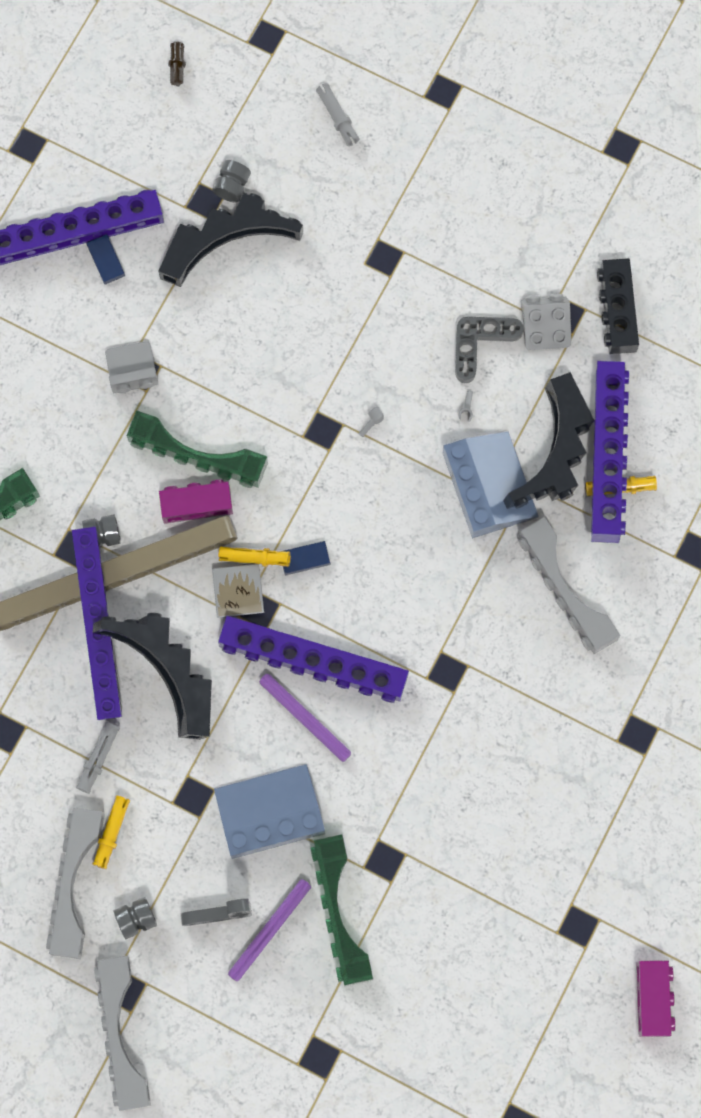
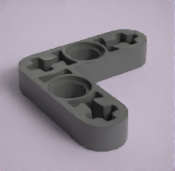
M469 316L461 318L458 321L456 333L455 375L458 381L470 383L476 376L477 340L517 341L523 334L524 327L522 322L515 318ZM465 324H469L470 328H477V324H481L480 334H477V329H470L469 333H466L463 327ZM493 324L497 331L494 334H487L484 331V326ZM500 324L504 325L503 329H510L513 325L517 331L514 335L511 334L510 330H503V335L499 334ZM463 345H470L473 348V352L470 355H463L460 348ZM464 361H469L468 371L470 373L468 376H464L463 372H459L463 371Z
M237 899L227 901V906L181 913L182 926L252 916L251 903L249 899Z

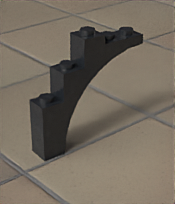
M243 193L233 216L224 209L216 210L212 208L202 231H199L197 227L187 224V226L180 224L158 270L159 277L163 281L181 287L191 270L214 249L230 241L256 235L284 236L300 241L303 235V224L295 218L289 217L287 219L282 217L274 210H265V200L259 195Z
M571 372L550 379L545 387L554 421L550 453L543 468L525 485L507 494L503 500L507 509L514 506L516 509L527 505L529 500L535 498L538 501L548 495L552 501L559 498L561 501L572 497L574 495L573 492L578 487V483L570 468L582 463L581 460L587 452L579 436L587 433L595 420Z
M147 613V616L139 619V621L127 619L124 622L116 621L115 617L107 616L93 623V633L112 637L129 645L142 654L157 670L165 682L174 703L178 724V738L201 740L210 737L212 680L203 679V675L199 674L190 675L191 649L182 648V644H169L170 618L161 617L162 614Z

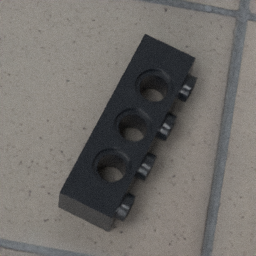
M630 258L602 260L601 267L597 268V280L602 282V290H599L600 304L604 303L605 310L601 313L602 325H606L607 333H604V346L609 348V354L635 353L639 347ZM617 282L620 287L613 288L609 283ZM618 303L623 309L616 310L612 307V304ZM622 325L625 331H617L614 326Z

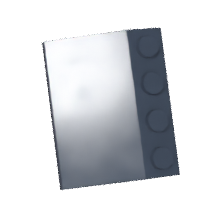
M509 431L465 438L443 445V456L472 539L539 517L533 499L529 500L527 505L518 509L515 506L507 509L503 502L509 492L527 483Z
M307 764L214 789L232 859L325 834Z

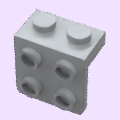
M551 294L549 298H540L538 295L527 296L525 300H521V309L524 313L525 347L528 350L567 348L571 346L570 302L567 297H563V294Z
M144 341L109 348L105 351L109 381L113 394L126 393L140 388L147 389L158 385L149 342Z

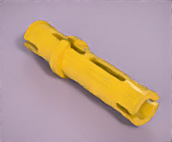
M629 476L627 478L626 491H622V493L636 494V492L656 491V476ZM593 481L585 482L587 497L592 496ZM605 492L604 495L614 494V493H612V492Z
M220 546L218 553L219 561L262 564L263 567H268L269 565L289 567L291 560L290 552L272 551L269 548L256 550Z
M115 796L102 838H99L97 842L99 847L92 862L93 866L107 869L112 851L117 847L115 842L130 803L129 799Z

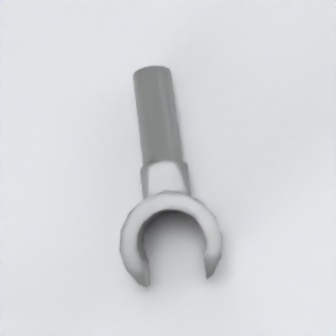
M467 391L464 408L459 411L460 420L463 412L470 414L469 421L472 419L473 413L470 408L473 391Z
M374 407L369 411L368 415L371 417V420L359 432L361 437H364L372 426L383 421L384 415L379 407Z

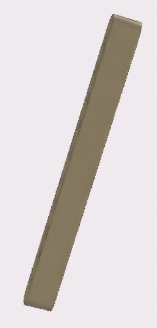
M230 517L217 518L103 562L105 592L236 541L238 537ZM76 572L1 601L0 631L81 601L78 573Z

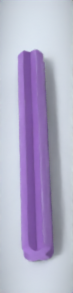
M265 674L260 679V684L337 758L344 762L351 756V751L272 676Z
M301 879L230 969L228 975L233 980L239 981L311 889V885L307 881Z

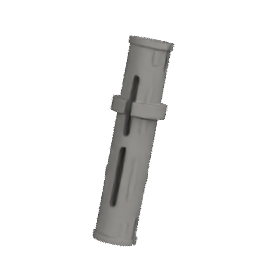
M322 84L326 93L323 92L320 86L316 89V92L335 122V129L340 131L347 146H353L349 137H352L355 144L360 139L351 126L352 121L349 117H346L329 84Z
M109 722L105 723V727L88 763L85 762L83 766L85 769L76 786L77 789L90 794L97 776L101 775L103 771L101 767L120 729L118 726ZM108 738V739H107V742H106V744H105V746H104V748H103V750H102V752H101V754L98 755L99 752H100V750H101V748H102V746H103V743H104L105 739ZM97 760L90 778H88L95 761Z

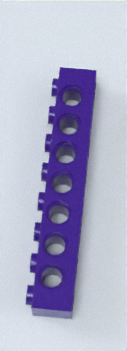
M143 190L137 195L120 196L110 202L100 201L94 206L87 208L77 207L71 212L64 214L59 212L52 214L48 218L31 219L25 224H11L6 229L0 230V245L5 241L11 242L7 247H0V265L85 244L104 235L112 237L162 224L164 219L156 190ZM136 207L143 208L139 213L132 212ZM114 213L121 214L120 217L116 219L110 217ZM94 218L99 220L96 224L88 223L91 219ZM71 224L77 225L73 230L66 229ZM48 230H54V231H55V232H54L52 235H50V236L44 235L45 232L48 231ZM25 236H32L30 241H22Z
M597 361L591 542L619 543L621 535H625L626 521H621V514L626 513V499H622V491H626L627 477H622L623 470H627V456H623V448H627L628 434H623L624 427H628V413H624V405L628 406L629 392H625V384H629V371L625 370V362ZM614 385L617 389L611 390L607 386ZM614 406L617 408V410L610 411L607 409V407ZM608 427H613V428H615L617 431H616V432H608V431L606 430V428H608ZM614 449L616 453L609 454L605 450ZM612 470L616 474L609 476L605 474V471ZM612 492L615 494V496L609 498L606 497L604 493ZM610 513L615 518L608 520L603 515Z
M96 527L72 530L97 720L122 717L112 637L93 633V623L101 620L102 617H109L98 532Z
M226 616L218 641L219 647L225 653L235 655L236 652L245 655L244 658L254 662H258L259 659L268 662L267 665L277 669H281V666L290 668V672L301 676L307 673L313 675V679L326 683L327 680L336 682L335 685L343 689L353 687L359 689L358 692L366 696H372L373 693L382 696L381 699L389 703H395V700L401 701L409 675V670L230 616ZM247 635L252 640L248 645H241L238 642L239 638ZM266 642H270L274 645V649L271 652H264L261 650V646ZM288 649H293L297 652V655L293 659H287L284 657V652ZM316 656L320 661L316 666H310L306 663L307 658ZM332 663H339L342 666V670L338 673H333L329 670V666ZM355 670H362L365 673V677L361 680H356L352 677V673ZM377 677H385L388 680L387 685L384 687L377 686L374 682Z

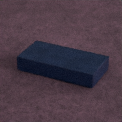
M107 235L86 243L104 285L125 277V273Z
M325 541L284 550V552H290L291 556L289 567L283 566L285 576L331 565Z

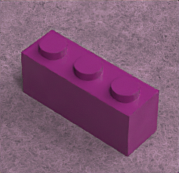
M213 480L210 484L206 485L190 483L184 488L168 486L164 490L159 491L164 524L233 514L229 481Z
M669 961L636 962L639 1037L672 1036L671 1031H675L676 1026L675 1017L671 1016V1006H674L675 1002L674 991H670V981H673L674 978L673 966H669Z

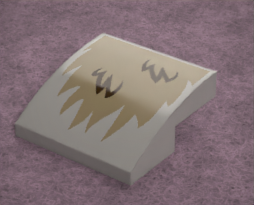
M259 564L212 568L217 618L264 613Z

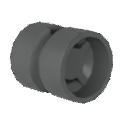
M225 160L220 170L221 177L216 179L212 189L213 193L223 200L233 203L239 202L244 192L243 186L248 182L251 171L239 162Z
M115 514L103 516L100 521H97L95 518L82 521L83 528H97L100 548L103 544L107 546L121 544Z
M146 897L134 901L131 907L124 905L113 910L125 940L137 935L140 929L147 931L157 926Z

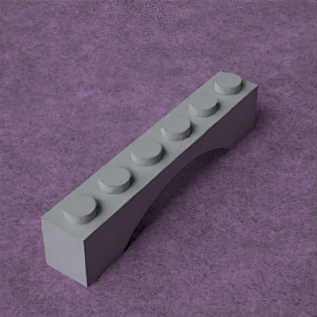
M543 517L521 530L520 539L518 540L520 546L525 552L529 551L532 556V565L537 571L541 570L545 577L543 581L549 591L553 590L558 597L556 598L558 606L562 611L566 610L570 616L568 619L570 625L575 631L579 630L583 637L581 641L588 651L591 650L593 654H596L618 641L621 635L608 615L599 613L583 604L565 584L560 574L556 557L557 535L547 519Z
M73 808V814H68L67 828H70L69 837H65L63 842V852H66L65 861H61L59 866V876H62L61 885L56 886L54 897L55 900H58L57 909L52 910L50 924L54 925L53 933L48 935L46 949H50V955L81 959L85 934L78 923L74 910V881L83 858L91 847L98 842V839H101L105 814L101 811Z
M121 956L97 961L98 967H94L96 982L101 984V991L98 992L99 1006H104L105 1016L101 1017L103 1031L108 1032L109 1041H105L107 1056H111L112 1066H109L110 1081H115L116 1091H112L114 1106H118L119 1111L151 1106L147 1080L138 1073L130 1062L120 1035L121 1007L126 992L132 983L129 957Z

